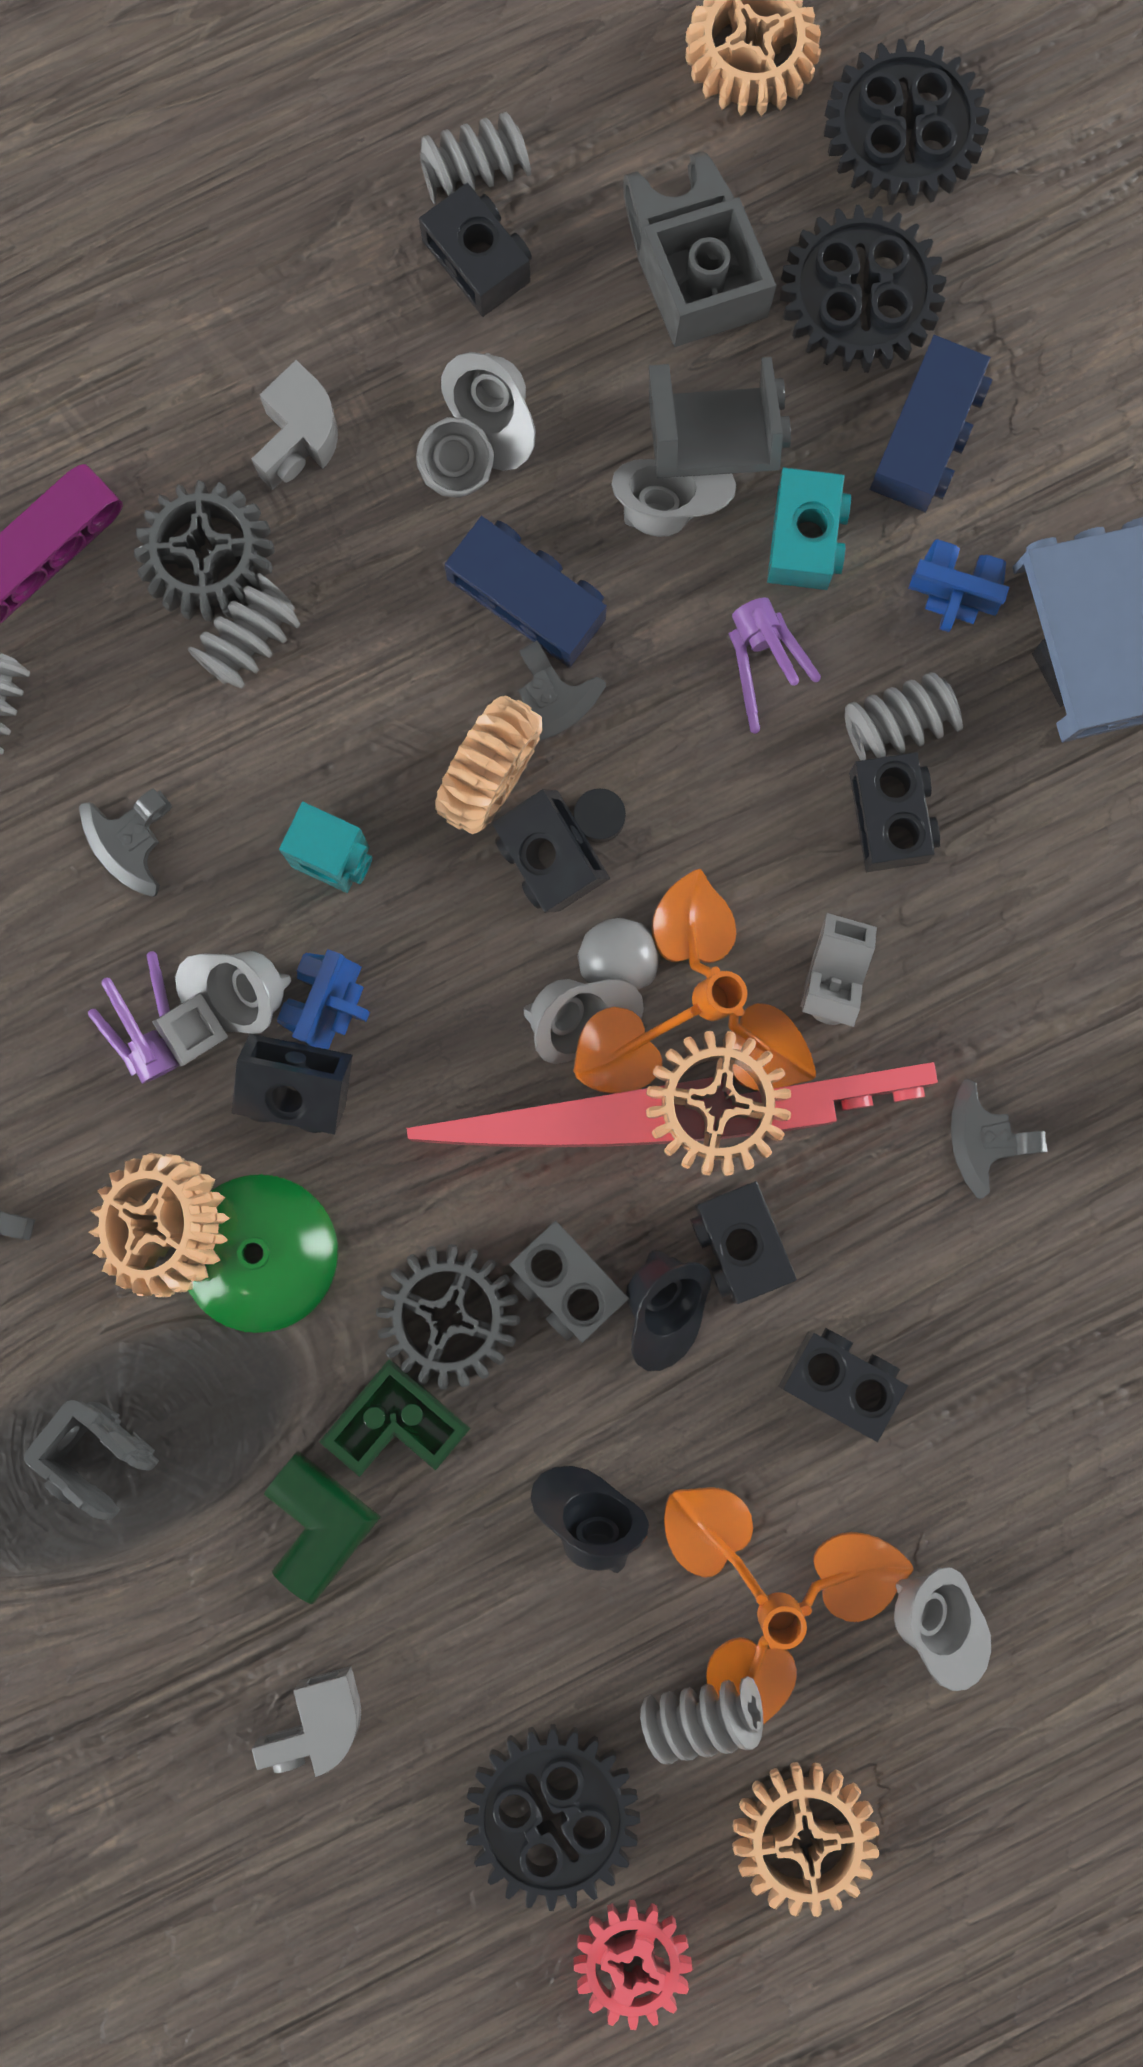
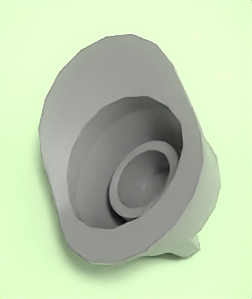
M468 352L457 355L447 363L441 376L442 394L454 418H467L483 429L494 451L492 468L501 471L517 469L529 459L535 447L536 435L533 419L525 402L526 385L521 372L510 361L503 357L493 356L490 353Z
M653 459L632 460L622 464L614 472L611 483L615 497L624 505L625 524L635 527L645 534L657 537L678 533L692 518L713 514L721 510L734 498L736 482L732 473L657 478L655 460Z
M245 951L231 955L207 953L191 955L179 964L175 976L176 991L181 1003L201 993L225 1032L249 1034L263 1033L270 1026L273 1013L282 1003L283 990L291 983L290 975L279 973L268 958L256 951Z
M562 979L548 984L537 995L534 1003L526 1005L524 1007V1016L530 1022L531 1028L535 1033L534 1041L537 1053L544 1061L559 1064L576 1058L579 1035L585 1023L597 1012L606 1008L619 1007L633 1011L641 1019L644 1007L642 995L637 988L622 979H607L587 984L571 979Z
M951 1567L937 1568L929 1575L917 1577L913 1580H899L896 1583V1590L899 1596L895 1604L894 1622L896 1630L902 1639L919 1652L928 1671L940 1686L951 1691L967 1690L979 1682L987 1669L990 1659L991 1634L986 1619L963 1575Z

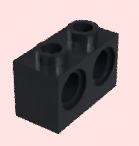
M918 752L855 761L849 775L866 873L928 863L935 855L934 848L940 847V831L936 817L928 816L925 798L931 797L932 794L931 778L928 767H920ZM885 776L898 778L904 785V796L892 798L884 794L880 788V779ZM902 826L908 829L913 837V846L908 849L895 847L889 840V828Z
M827 1328L824 1329L821 1336L808 1331L778 1387L878 1443L908 1387L907 1384L896 1379L900 1369L874 1354L866 1362L849 1353L853 1342ZM827 1353L834 1360L835 1372L827 1382L815 1383L808 1373L809 1362L815 1355ZM873 1379L880 1385L881 1399L875 1407L862 1409L855 1399L856 1389L863 1381Z

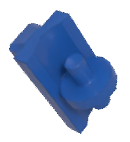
M936 539L924 560H919L912 574L908 589L929 595L925 609L942 614L939 630L950 632L955 619L974 624L978 611L996 616L1001 604H1004L1009 590L1008 586L1003 585L1006 570L1005 560L990 555H980L972 575L954 570L960 548L955 544Z
M327 949L325 955L303 954L297 969V979L312 985V989L305 1004L290 998L284 1002L277 1022L291 1031L293 1038L309 1046L329 1050L335 1033L345 1036L352 1018L367 1022L370 1011L357 1005L364 989L363 986L356 984L362 966L346 959L344 955Z

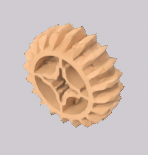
M704 0L703 6H696L692 13V24L689 25L686 31L688 47L686 48L685 58L687 65L692 66L691 77L693 82L703 83L702 92L705 95V99L719 94L721 110L725 109L731 102L738 104L737 109L740 116L747 111L748 106H756V110L761 117L767 111L769 102L781 111L786 105L787 96L797 100L802 94L803 85L809 84L812 81L815 72L814 66L819 62L821 53L819 48L820 25L814 24L815 13L813 7H802L803 0ZM730 24L732 34L725 38V44L715 48L714 38L724 27ZM790 43L792 54L783 64L776 67L774 63L775 55L780 53L782 46Z
M505 695L494 699L486 707L484 713L478 716L476 723L468 731L454 759L450 762L449 769L442 778V785L437 791L435 809L437 814L447 819V823L459 830L464 829L473 835L484 830L487 824L492 822L494 816L500 811L527 767L526 765L534 753V748L540 740L542 716L531 710L532 707L520 700L516 701Z
M706 1031L704 1033L703 1043L705 1049L699 1050L692 1037L685 1038L683 1045L688 1054L686 1058H683L676 1050L669 1049L665 1056L675 1067L671 1072L662 1066H656L653 1071L654 1076L666 1082L665 1087L649 1086L646 1095L651 1098L662 1099V1106H652L646 1110L648 1118L664 1117L665 1124L656 1127L652 1131L653 1137L655 1139L661 1138L670 1132L675 1139L666 1146L664 1153L667 1156H671L680 1146L688 1152L681 1163V1166L685 1169L691 1167L696 1156L704 1158L701 1172L706 1176L711 1175L714 1160H721L724 1176H730L734 1173L732 1158L735 1157L739 1158L745 1170L752 1169L754 1167V1160L749 1151L754 1149L763 1158H768L772 1151L762 1140L765 1135L776 1141H781L785 1136L781 1129L771 1125L773 1119L788 1121L791 1118L790 1111L775 1108V1101H784L791 1097L790 1089L774 1090L772 1083L779 1081L785 1076L784 1070L779 1068L767 1074L763 1069L771 1061L773 1054L770 1051L762 1053L757 1061L750 1057L749 1054L756 1044V1041L752 1038L746 1040L741 1051L733 1049L736 1036L731 1031L725 1034L723 1047H716L713 1031ZM718 1060L716 1072L710 1086L704 1089L690 1088L689 1090L676 1088L680 1078L690 1068L706 1061ZM734 1064L744 1069L754 1079L760 1091L762 1103L754 1102L753 1099L745 1098L735 1091L733 1086L734 1072H732ZM723 1077L722 1091L728 1094L726 1099L731 1098L732 1105L738 1107L726 1109L717 1120L714 1131L715 1117L708 1113L711 1108L706 1109L704 1101L699 1100L711 1098L719 1088L721 1078ZM674 1104L683 1105L685 1108L695 1110L702 1116L705 1127L703 1144L695 1141L683 1130L676 1117ZM747 1117L760 1119L754 1132L744 1142L732 1147L719 1148L721 1135L728 1120L732 1118L746 1119Z
M149 1153L143 1155L142 1159L133 1158L130 1161H125L124 1171L116 1170L109 1173L112 1187L105 1186L97 1190L104 1202L102 1207L97 1206L90 1210L95 1216L99 1217V1226L90 1230L89 1233L94 1237H100L101 1243L92 1253L99 1258H107L102 1272L107 1273L109 1276H116L115 1285L123 1289H132V1292L138 1296L155 1295V1297H170L175 1292L184 1293L193 1289V1281H202L208 1278L205 1264H215L221 1261L213 1249L215 1244H223L228 1241L225 1236L218 1233L219 1224H223L230 1218L224 1213H217L216 1207L226 1197L222 1196L219 1192H210L216 1179L208 1174H201L202 1166L193 1161H185L180 1155L166 1154L163 1156L162 1154ZM162 1184V1186H161L159 1192H158V1193H152V1195H151L150 1199L147 1201V1203H143V1202H142V1200L144 1199V1197H145L153 1188H155V1187H157L158 1185ZM171 1247L177 1249L168 1261L159 1267H155L159 1257H165Z
M793 1762L790 1764L792 1778L783 1781L779 1770L774 1768L769 1772L774 1786L768 1790L762 1782L757 1780L752 1784V1788L760 1800L755 1802L748 1798H742L739 1803L740 1809L751 1818H739L733 1821L734 1832L744 1836V1838H740L732 1843L734 1854L746 1857L738 1865L739 1872L742 1877L755 1876L750 1886L756 1896L770 1889L768 1903L773 1909L781 1906L787 1897L789 1912L795 1917L801 1912L803 1902H808L812 1915L817 1917L822 1912L820 1904L822 1900L829 1899L833 1909L840 1911L842 1902L838 1893L845 1890L849 1896L858 1898L860 1890L853 1878L857 1876L863 1880H870L873 1875L871 1868L861 1860H873L879 1857L877 1846L867 1841L879 1835L877 1824L865 1821L873 1813L872 1806L869 1801L856 1803L861 1794V1790L856 1783L848 1784L841 1789L844 1777L838 1770L831 1772L825 1782H823V1768L821 1764L813 1763L810 1767L809 1777H803L799 1763ZM808 1798L820 1799L832 1804L846 1817L847 1823L835 1825L833 1819L820 1820L814 1817ZM791 1802V1815L788 1821L779 1827L771 1828V1834L763 1835L771 1816L781 1806ZM802 1816H804L814 1838H817V1840L811 1838L813 1845L808 1847L809 1861H807L798 1840L794 1839V1837L800 1839L798 1833L803 1830ZM847 1843L844 1854L839 1862L831 1870L821 1875L820 1869L823 1858L830 1852L841 1850V1844ZM776 1853L778 1859L791 1858L797 1861L800 1865L803 1879L792 1878L780 1873L769 1864L764 1855Z

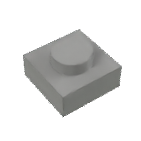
M201 993L192 996L152 1021L180 1066L187 1064L228 1038Z

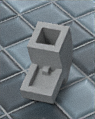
M295 360L260 394L266 414L281 430L251 459L258 476L272 490L282 481L287 483L293 480L304 468L305 458L308 455L323 469L331 460L338 440L337 423L326 390L310 372Z
M826 913L800 1003V1007L803 1008L802 1012L811 1014L816 1020L825 1024L838 1025L842 1023L854 1027L861 1006L862 985L875 950L877 927Z
M351 1666L298 1682L293 1691L302 1725L259 1737L252 1747L257 1770L272 1766L274 1773L290 1771L304 1765V1757L310 1755L315 1777L330 1771L342 1761L355 1739L361 1720L360 1697Z

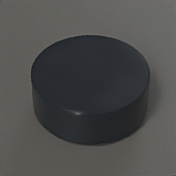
M597 788L589 790L578 799L575 805L574 818L589 841L597 843L610 841L619 835L625 824L626 811L624 803L617 794L608 789Z

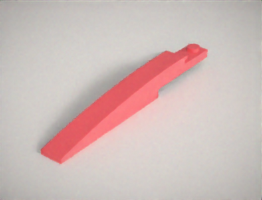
M931 1062L775 1088L774 1090L783 1088L791 1090V1097L789 1099L775 1101V1108L790 1111L791 1118L788 1121L773 1119L771 1125L784 1132L833 1124L837 1122L834 1107L836 1102H841L842 1111L874 1106L872 1096L892 1093L894 1102L924 1098V1088L938 1083L935 1064ZM713 1077L681 1082L677 1084L676 1088L687 1090L690 1088L704 1089L711 1085ZM722 1078L719 1088L711 1098L699 1100L704 1101L706 1109L711 1108L708 1113L715 1117L714 1131L716 1122L726 1109L738 1107L732 1105L731 1098L726 1099L724 1091H722ZM647 1088L406 1128L408 1139L414 1142L476 1146L605 1147L667 1144L675 1140L670 1132L661 1138L655 1139L653 1137L652 1131L656 1127L665 1124L663 1116L654 1119L646 1116L648 1108L662 1106V1099L651 1098L646 1095ZM760 1091L739 1094L745 1098L753 1099L754 1102L762 1103ZM674 1104L676 1117L683 1130L695 1141H704L705 1127L702 1116L695 1110L685 1108L683 1105ZM747 1117L746 1119L732 1118L728 1120L721 1139L751 1136L760 1119Z

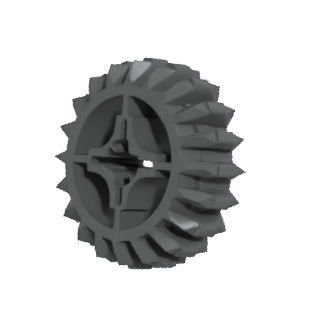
M198 480L194 487L195 493L189 495L183 485L177 484L176 494L178 498L170 502L168 497L159 494L158 502L163 509L160 513L153 510H145L144 517L152 527L136 528V536L144 545L134 548V556L138 562L144 563L137 570L139 577L142 581L150 582L147 590L154 599L163 597L162 604L166 610L172 612L181 605L182 615L184 618L191 620L196 614L197 609L200 608L205 621L211 622L214 617V608L220 607L226 617H232L228 609V604L231 601L238 599L240 604L248 606L243 592L245 586L261 591L256 574H272V564L265 557L274 554L275 547L272 541L265 539L271 533L268 522L258 520L261 512L256 504L252 503L245 506L246 498L244 493L237 490L228 497L226 486L218 482L211 494H209L205 483ZM211 517L220 518L234 524L244 534V538L232 539L230 534L215 532L211 523ZM191 521V525L186 533L173 537L183 525ZM206 535L213 551L208 550L210 555L204 557L203 568L196 551L202 553L199 548L205 545ZM177 563L179 568L194 570L198 586L188 585L173 578L167 572L166 564ZM237 565L229 576L217 582L218 575L224 568Z
M448 1245L447 1261H440L436 1247L431 1246L426 1249L428 1265L423 1266L420 1259L415 1254H411L407 1257V1261L414 1271L413 1274L408 1276L399 1268H395L391 1272L392 1277L402 1284L399 1291L392 1287H382L380 1294L385 1298L395 1301L393 1308H377L376 1316L381 1318L392 1317L393 1326L378 1330L379 1338H388L395 1334L398 1344L389 1347L386 1350V1355L388 1358H393L404 1351L409 1358L401 1364L400 1369L406 1374L412 1370L416 1363L423 1368L418 1376L419 1384L425 1385L429 1381L432 1371L439 1372V1388L447 1389L450 1383V1373L457 1372L460 1386L467 1387L470 1384V1376L467 1369L474 1367L478 1376L481 1379H485L490 1373L482 1361L488 1356L498 1365H502L505 1361L504 1355L494 1348L497 1342L506 1346H514L516 1338L510 1334L502 1333L503 1324L509 1326L519 1325L520 1317L504 1315L503 1306L516 1304L518 1297L516 1294L503 1298L500 1297L497 1289L506 1286L510 1282V1278L508 1275H503L494 1282L489 1279L488 1275L497 1265L493 1259L485 1262L481 1270L474 1267L478 1258L477 1250L470 1249L463 1263L457 1261V1245ZM442 1271L457 1272L449 1291L439 1300L420 1297L412 1293L422 1280L432 1274ZM471 1279L475 1280L483 1288L489 1298L492 1308V1325L474 1317L466 1308L465 1299ZM459 1290L455 1304L459 1306L460 1310L456 1313L462 1312V1320L473 1324L474 1328L465 1324H453L443 1333L439 1343L437 1339L441 1328L436 1323L440 1320H435V1312L423 1308V1305L433 1309L445 1308L450 1301H453L456 1291ZM406 1308L421 1315L430 1324L431 1334L425 1353L414 1344L408 1333L405 1322ZM465 1333L486 1340L478 1351L466 1358L452 1361L440 1360L444 1348L454 1334Z

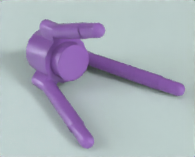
M766 597L752 600L736 609L732 614V618L737 629L729 633V637L736 650L750 731L753 734H757L760 731V724L747 652L748 645H751L754 652L770 648L789 683L795 686L799 683V678L780 643L782 639L813 682H818L821 679L819 672L787 628L781 613H775L769 598Z
M150 951L147 953V961L160 1017L170 1011L157 954L154 951ZM104 978L102 986L132 1039L128 1043L130 1049L96 1009H90L88 1016L124 1060L131 1076L137 1074L141 1083L144 1084L180 1066L163 1038H160L157 1030L142 1034L112 980Z

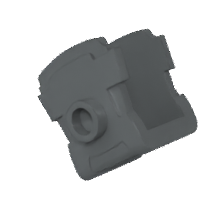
M70 1400L62 1405L24 1454L25 1463L47 1480L44 1484L45 1488L60 1501L66 1504L74 1503L93 1518L102 1520L113 1519L120 1511V1508L113 1502L114 1500L78 1474L64 1461V1458L88 1429L116 1457L137 1469L152 1470L159 1462L153 1455L156 1450L136 1433L133 1432L130 1435L119 1425L121 1423V1420L118 1418L120 1415L99 1402H89L86 1404L82 1401Z

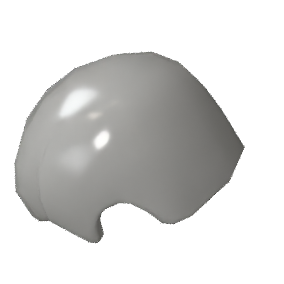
M446 417L428 427L419 441L416 453L417 468L425 484L441 496L456 498L475 493L489 480L494 461V451L485 432L467 418Z
M625 918L607 919L592 927L585 934L577 954L581 976L588 983L607 979H622L633 984L637 990L652 983L662 959L655 946L652 932L644 924Z

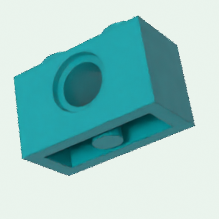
M783 467L777 491L767 583L827 590L833 574H842L846 544L837 542L839 524L847 525L851 506V494L843 493L844 475ZM803 522H813L822 529L823 535L818 538H807L800 533L797 526Z
M303 801L279 848L292 868L345 893L349 892L353 882L359 885L362 883L373 859V856L367 854L370 847L361 828Z

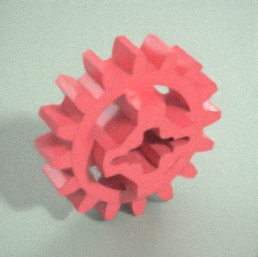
M629 1900L627 1913L619 1914L617 1908L611 1903L607 1905V1921L603 1923L595 1916L589 1919V1928L593 1936L579 1934L577 1938V1948L586 1954L574 1957V1971L585 1974L577 1980L578 1993L588 1994L593 1992L589 2000V2010L594 2014L603 2007H606L608 2009V2024L614 2026L620 2015L628 2016L630 2030H636L639 2016L643 2015L647 2016L653 2026L658 2025L657 2010L663 2007L674 2014L677 2010V2005L673 1993L687 1994L689 1990L688 1981L679 1975L692 1971L691 1957L679 1955L689 1948L687 1937L685 1934L672 1937L677 1927L676 1919L671 1915L662 1922H659L658 1908L653 1903L648 1907L645 1914L638 1913L635 1900ZM632 1930L630 1933L625 1934L621 1937H612L613 1935L621 1931ZM655 1938L666 1949L669 1956V1965L664 1963L663 1958L654 1954ZM634 1956L641 1957L642 1966L635 1965L632 1972L624 1970L623 1962L630 1963ZM596 1963L601 1965V1970L610 1973L612 1978L610 1990L600 1980ZM652 1991V1993L641 1998H634L645 1992Z

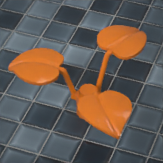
M701 869L690 872L669 888L654 912L651 927L655 946L663 958L671 962L689 959L691 969L707 977L693 991V1006L646 1033L642 1020L631 1010L611 1007L597 1012L585 1023L579 1035L573 1069L576 1078L580 1082L599 1092L615 1094L642 1089L656 1078L653 1075V1071L656 1066H662L663 1061L659 1050L650 1041L699 1014L702 1018L709 1021H718L729 1016L728 1027L736 1036L733 1049L741 1051L746 1040L752 1038L756 1041V1044L749 1054L750 1057L757 1061L762 1053L770 1051L773 1054V1058L763 1069L767 1074L779 1068H782L785 1072V1076L782 1079L772 1083L773 1089L808 1082L816 1077L815 1065L807 1043L796 1025L783 1011L774 1006L759 1003L753 1004L744 1010L742 1007L747 1000V987L742 978L730 971L720 972L717 966L710 968L700 963V961L703 963H715L721 960L732 949L736 939V924L732 911L725 900L711 886ZM734 1064L733 1078L743 1087L759 1091L754 1079L744 1069Z
M706 1487L675 1490L669 1495L664 1510L666 1538L679 1564L689 1572L707 1578L718 1574L725 1566L727 1560H729L759 1604L757 1617L763 1636L760 1637L758 1644L744 1637L733 1638L724 1642L713 1652L706 1669V1683L714 1686L720 1698L719 1691L723 1681H732L740 1694L741 1679L746 1676L753 1678L761 1696L763 1724L781 1709L795 1687L797 1669L794 1658L788 1649L796 1647L803 1641L807 1631L805 1616H809L812 1613L811 1606L818 1592L823 1590V1602L834 1616L848 1622H861L882 1612L897 1593L896 1583L899 1580L907 1579L914 1571L911 1562L906 1556L890 1543L869 1534L858 1532L841 1533L832 1536L817 1548L813 1557V1563L821 1579L814 1581L810 1585L802 1602L798 1603L791 1595L782 1592L772 1593L767 1596L742 1559L735 1553L748 1545L753 1534L752 1515L740 1497L725 1489Z

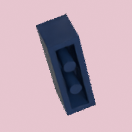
M933 335L869 490L925 513L933 496L943 500L955 470L946 467L952 451L962 454L974 424L965 421L971 405L981 408L992 383V378L984 376L991 357Z
M481 515L445 562L447 580L531 641H538L542 649L570 668L606 621L607 605L602 602L604 600L603 595L588 582L579 580L576 584L562 574V566L546 552L538 550L534 554L519 543L521 541L519 534L506 523L497 520L493 524Z

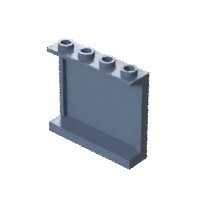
M1143 517L1127 522L1122 526L1121 530L1106 533L1104 527H1095L1080 532L1071 541L1057 543V539L1051 537L1031 543L1026 547L1024 555L1012 566L1014 574L1027 573L1067 714L1056 723L1061 742L1064 743L1143 724Z

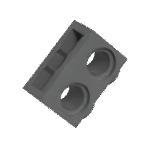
M556 1220L509 1264L516 1272L510 1278L512 1284L529 1302H532L537 1296L543 1300L552 1310L545 1319L566 1341L575 1335L583 1343L629 1299ZM542 1250L555 1251L562 1259V1272L552 1281L540 1280L532 1271V1260ZM578 1289L593 1291L599 1300L596 1314L586 1320L575 1318L568 1310V1299Z

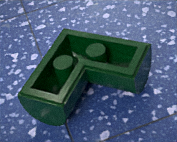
M389 1359L319 1442L360 1477L394 1436L436 1470L471 1428Z
M297 1451L264 1492L267 1498L305 1527L274 1567L272 1574L295 1596L309 1604H314L381 1516L301 1452Z

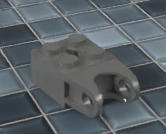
M704 151L689 155L688 174L691 190L682 196L668 197L659 194L638 171L626 174L623 178L625 206L638 260L674 347L768 318L776 289V283L740 198L733 196L714 162Z

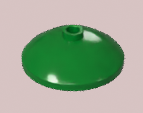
M272 1175L242 1176L229 1180L213 1189L211 1192H219L222 1196L226 1197L216 1208L217 1213H224L230 1218L223 1224H219L218 1233L225 1236L228 1241L223 1244H215L213 1250L221 1261L215 1264H205L209 1277L202 1281H193V1289L188 1291L194 1301L207 1315L217 1322L244 1332L262 1333L276 1331L289 1327L308 1316L327 1295L334 1280L338 1264L337 1235L324 1206L302 1186L285 1178ZM252 1243L259 1244L263 1249V1257L256 1264L250 1263L245 1257V1250Z

